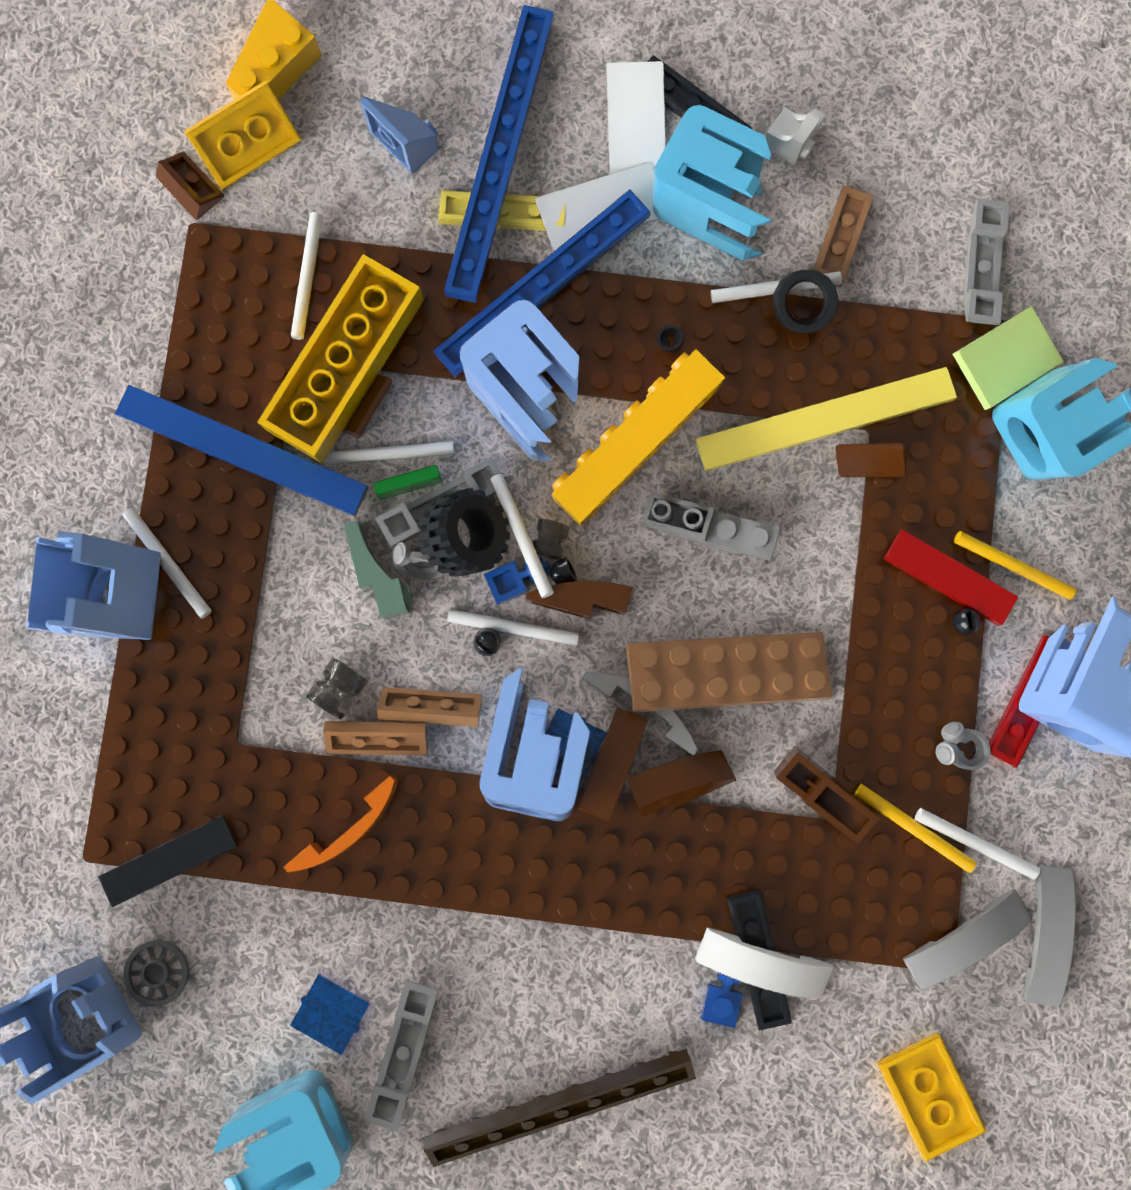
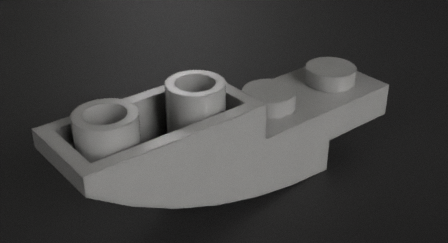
M654 492L650 494L642 520L643 525L675 537L738 556L744 554L767 561H772L781 531L780 527L717 512L713 507Z

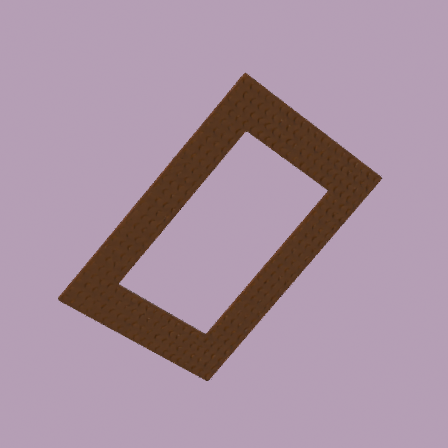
M192 223L187 231L160 398L283 449L284 441L267 432L258 423V420L363 254L419 286L424 298L423 303L380 371L466 381L464 371L455 378L434 355L433 351L538 264L489 258L477 303L447 297L444 294L454 254L319 238L304 339L298 340L291 337L306 236ZM585 270L539 308V311L579 355L577 395L630 402L638 400L640 403H643L647 399L646 395L649 393L647 391L649 387L661 376L666 380L670 376L669 372L672 370V364L684 352L690 356L695 349L725 377L719 390L699 410L760 418H770L947 367L957 396L955 400L856 428L868 432L869 444H904L907 452V464L904 477H865L835 779L853 794H855V791L861 784L865 785L913 819H915L916 812L922 808L966 830L972 770L959 768L953 763L950 765L942 764L936 756V747L944 741L941 730L950 722H960L964 728L975 730L985 618L980 616L981 626L977 632L966 636L958 634L952 627V616L958 610L966 607L890 564L883 558L898 532L904 530L988 579L990 560L954 543V538L959 531H962L991 546L1001 435L992 419V412L995 406L984 410L954 358L953 353L998 325L966 322L964 315L838 300L837 312L831 322L822 330L810 334L797 333L782 326L775 317L772 306L773 294L712 303L711 290L730 287ZM790 294L786 298V307L789 314L798 321L814 319L820 314L824 305L823 298ZM666 325L679 327L684 335V344L675 353L663 351L657 342L658 332ZM674 333L668 334L670 347L675 346ZM546 371L541 373L553 387L552 392L564 393ZM156 432L153 433L140 517L212 612L201 619L160 566L152 640L119 639L83 851V859L86 862L120 866L222 815H226L239 846L181 875L702 942L707 927L735 935L726 895L760 888L775 951L908 968L903 960L904 957L929 941L936 942L958 928L963 869L863 800L861 801L876 813L880 819L859 844L826 819L687 802L676 808L671 804L642 817L633 795L620 793L608 822L577 809L585 790L584 788H578L571 815L563 821H552L490 806L480 789L481 775L240 744L238 742V732L277 484ZM136 535L135 546L147 549L138 535ZM966 613L969 629H972L970 614ZM972 740L966 744L961 742L957 744L959 750L963 751L966 759L969 760L973 757L974 742ZM391 775H395L399 779L394 796L386 811L375 826L355 845L340 855L314 867L295 872H287L284 866L310 844L318 842L323 850L328 848L372 810L364 799L370 792ZM552 785V787L558 788V785ZM922 824L964 853V844Z

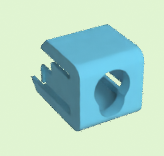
M696 105L690 107L684 113L656 163L652 202L654 214L668 224L742 261L761 256V252L709 227V222L711 218L747 237L755 236L758 226L772 222L771 219L730 200L735 190L753 198L754 194L761 196L762 190L759 176L764 158L768 160L771 158V152L765 135L705 106Z
M1093 358L1053 369L995 406L992 412L993 422L1026 478L1030 480H1045L1080 476L1131 445V421L1125 422L1126 414L1131 411V388L1106 402L1099 387H1095L1064 407L1061 403L1064 399L1118 367L1116 363Z
M308 1070L243 1102L223 1125L214 1152L216 1154L266 1128L268 1135L246 1145L247 1152L243 1154L248 1168L224 1180L227 1190H324L337 1182L352 1150L353 1140L326 1078L317 1070Z

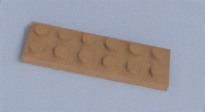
M823 632L628 643L626 646L633 712L828 700L833 697Z

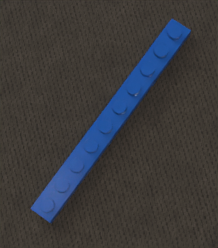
M523 5L445 284L444 294L447 297L477 303L554 21V11Z

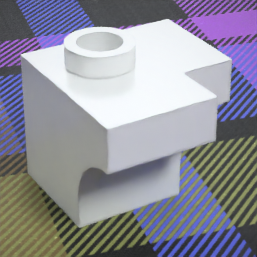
M784 107L766 134L770 151L795 166L800 157L806 159L816 144L813 138L820 130L826 114L816 108L807 114H796Z

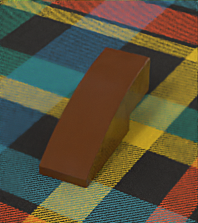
M599 581L566 582L551 585L554 593L545 598L541 597L538 589L527 592L525 600L530 604L585 619H590L593 607L625 616L633 587Z
M616 708L578 805V810L609 822L648 719L621 708Z
M796 746L792 748L774 771L776 779L800 796L805 804L857 844L861 842L880 819L858 797Z
M722 750L667 762L630 776L626 780L641 815L644 817L671 804L675 808L736 781V777Z

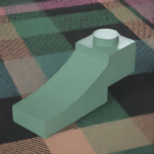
M358 521L345 523L344 526L359 588L364 592L374 589L379 614L384 620L409 614L408 605L414 604L409 585L403 586V582L399 578L391 579L380 567L369 548L363 528Z

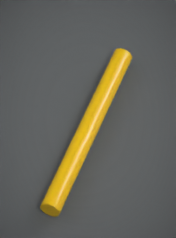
M959 531L954 538V543L1060 596L1071 600L1076 594V588L962 531Z
M861 784L855 791V796L968 873H971L976 867L977 862L865 785Z

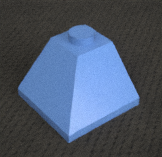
M363 97L360 100L369 131L411 174L439 150L438 132L428 120L423 122L415 113L367 97Z

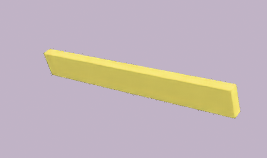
M944 367L696 439V444L706 472L955 400L957 396L948 369Z

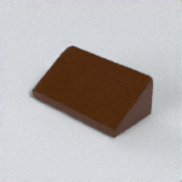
M184 151L158 161L156 178L195 220L201 218L225 197Z
M377 375L345 426L344 432L356 439L360 438L393 383L391 378Z
M902 443L838 444L835 446L840 477H904L906 475L907 452Z

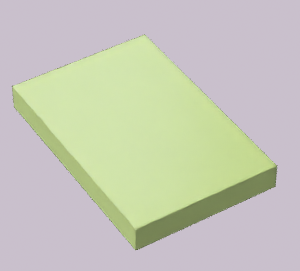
M1032 306L953 353L954 358L984 410L995 406L1064 362Z

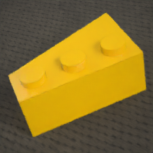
M267 0L226 81L233 99L238 98L266 80L279 100L322 56L315 36L274 0Z

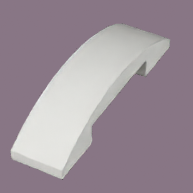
M708 927L695 958L697 962L739 981L770 991L805 998H822L834 968L830 963L803 955L797 959L743 943L739 936Z

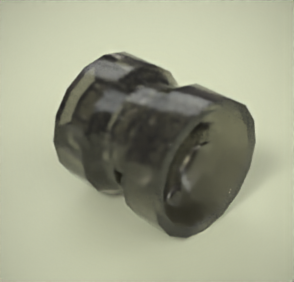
M541 518L538 520L536 527L538 538L532 541L537 555L560 560L564 551L560 544L568 537L570 527L553 520Z

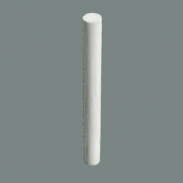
M316 212L310 213L291 331V337L298 340L304 339L323 218L321 214Z
M840 271L824 273L834 285L842 284ZM781 280L711 290L712 303L772 295ZM801 282L792 287L789 292L819 287L812 282Z
M453 441L330 451L324 460V464L454 454Z
M497 474L490 479L508 518L542 598L548 597L554 591L503 474Z
M134 508L126 510L122 516L147 549L161 553L160 566L201 619L208 616L212 610Z
M450 609L447 622L478 628H492L499 632L575 646L578 643V632Z
M922 808L916 812V821L1033 880L1039 876V867Z

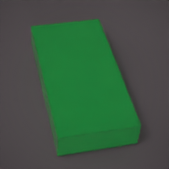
M432 465L373 483L377 497L381 501L443 483L437 465Z

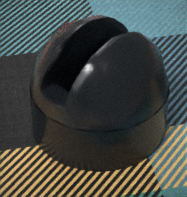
M666 325L658 332L657 342L663 351L675 353L682 348L684 335L679 327ZM670 333H674L675 346L670 347L668 336Z
M567 557L552 564L550 577L556 584L577 581L574 568Z
M964 608L954 613L951 624L954 631L958 634L971 635L980 628L981 617L975 610ZM966 613L970 614L972 629H969Z
M483 628L476 633L474 648L478 654L491 656L499 650L501 638L496 630ZM482 638V640L492 649L489 650L479 640Z

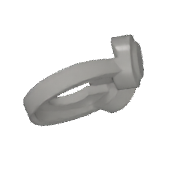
M400 542L395 546L392 562L396 572L401 576L406 574L414 578L434 580L443 575L437 571L438 565L422 568L414 564L420 561L427 562L430 558L428 554L423 555L422 552L410 551L408 543Z
M956 721L950 722L942 728L941 734L944 741L936 747V756L942 764L950 765L953 763L962 769L976 770L987 763L990 757V745L983 734L973 729L964 728L960 722ZM972 740L976 746V753L968 760L965 758L963 751L959 750L957 744L960 742L966 744Z

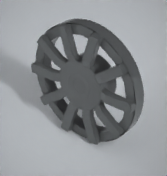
M153 940L138 946L129 955L123 971L124 984L131 997L143 1005L153 1007L165 1005L176 999L184 990L189 978V965L185 954L175 944L164 940ZM152 946L163 947L159 958L155 957ZM145 948H147L150 956L149 962L138 955ZM169 949L175 956L165 961L164 959ZM179 959L182 969H171L170 965ZM134 960L143 965L141 970L131 971ZM182 974L180 984L171 979L170 976ZM131 976H141L142 982L134 987ZM165 983L170 984L176 989L169 997L164 985ZM145 985L150 988L147 997L138 992ZM155 988H160L162 997L165 999H152Z

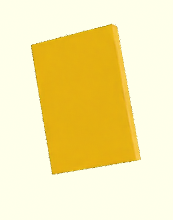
M266 80L183 131L221 190L302 140Z
M936 1032L876 1062L925 1162L987 1132L939 1033Z

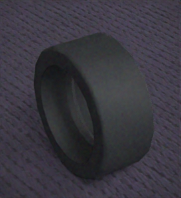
M799 270L789 273L779 282L773 294L772 306L775 317L782 326L793 332L810 334L822 330L831 322L837 312L839 298L836 287L829 277L818 271ZM801 282H812L817 285L824 296L823 309L817 317L809 321L794 319L786 307V298L790 289Z

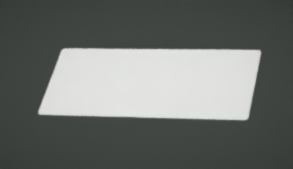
M663 62L607 63L609 173L613 174L648 162L652 163L655 170L656 163L665 149Z
M652 163L641 164L535 198L553 250L558 249L629 189L651 212L650 217L645 222L657 219L658 217L654 214L652 207L655 174ZM565 206L564 226H557L556 223L560 221V214Z

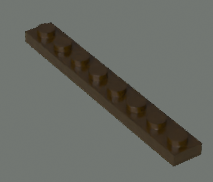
M687 1049L671 1051L663 1055V1057L648 1062L635 1063L628 1069L616 1073H605L595 1080L583 1084H573L562 1091L550 1095H540L532 1099V1101L517 1106L504 1107L497 1113L485 1117L471 1118L466 1123L449 1129H438L433 1134L422 1137L423 1150L432 1166L436 1167L694 1080L696 1076Z

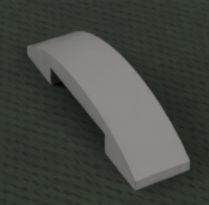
M977 198L975 202L968 239L964 280L966 322L998 326L1001 323L1003 292H999L1003 237L1008 231L1010 202Z
M491 457L467 469L459 478L407 505L402 503L375 517V520L390 547H394L400 542L405 543L418 537L419 533H422L418 523L420 519L425 518L422 512L426 507L430 506L429 503L432 500L466 488H473L474 491L480 489L485 491V496H494L496 491L490 479L501 473Z
M587 671L582 677V680L608 698L616 687L631 697L629 680L611 674ZM673 710L651 711L671 725L663 737L690 756L696 753L697 747L693 738Z
M1037 864V867L1040 868V873L1036 878L1034 898L1038 899L1032 965L1027 967L1024 1002L1059 1007L1066 989L1073 954L1076 916L1074 875L1072 869Z
M1015 889L985 906L987 910L936 942L929 941L903 958L921 990L934 986L984 959L1010 941L1033 920Z
M405 981L395 1014L394 1025L364 1122L398 1131L439 992L438 989Z

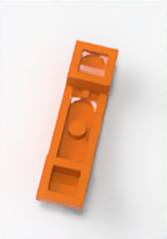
M391 775L370 792L364 799L372 810L328 848L323 850L318 842L310 844L284 866L287 872H295L314 867L340 855L355 845L382 817L394 796L399 779L395 775Z

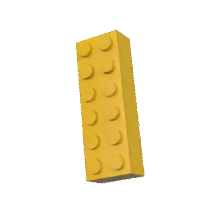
M363 254L261 415L258 423L267 432L322 464L423 303L424 298L420 287Z
M697 349L690 356L684 352L672 364V370L669 372L670 376L666 380L662 376L659 377L647 390L649 392L646 395L647 399L642 404L638 400L635 401L623 414L625 416L623 418L624 422L618 428L614 424L611 425L600 437L601 445L595 451L591 448L587 449L576 461L577 469L571 475L565 472L552 485L554 490L552 493L553 501L580 527L719 390L725 377Z

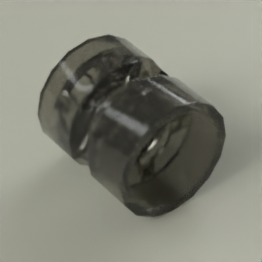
M332 657L322 671L324 679L316 680L306 694V697L324 711L342 720L352 706L351 697L359 696L369 681L343 662Z

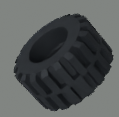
M473 488L458 490L432 500L429 503L430 506L426 507L422 512L425 518L420 519L418 527L422 529V533L418 534V541H423L424 547L420 548L423 555L428 554L430 557L427 562L431 566L438 565V572L442 574L449 573V576L452 577L466 576L494 568V564L500 563L503 559L501 553L507 552L508 545L505 541L510 539V532L506 531V525H509L508 518H503L502 513L504 509L502 506L495 505L496 499L492 495L485 496V491L480 489L474 491ZM459 519L465 522L470 533L468 548L463 544L458 533Z

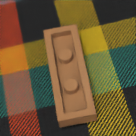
M843 185L813 269V271H818L822 274L840 271L842 284L836 285L839 287L843 285L874 196Z
M383 687L377 708V719L478 727L482 694Z
M325 721L323 734L327 754L427 755L426 723Z

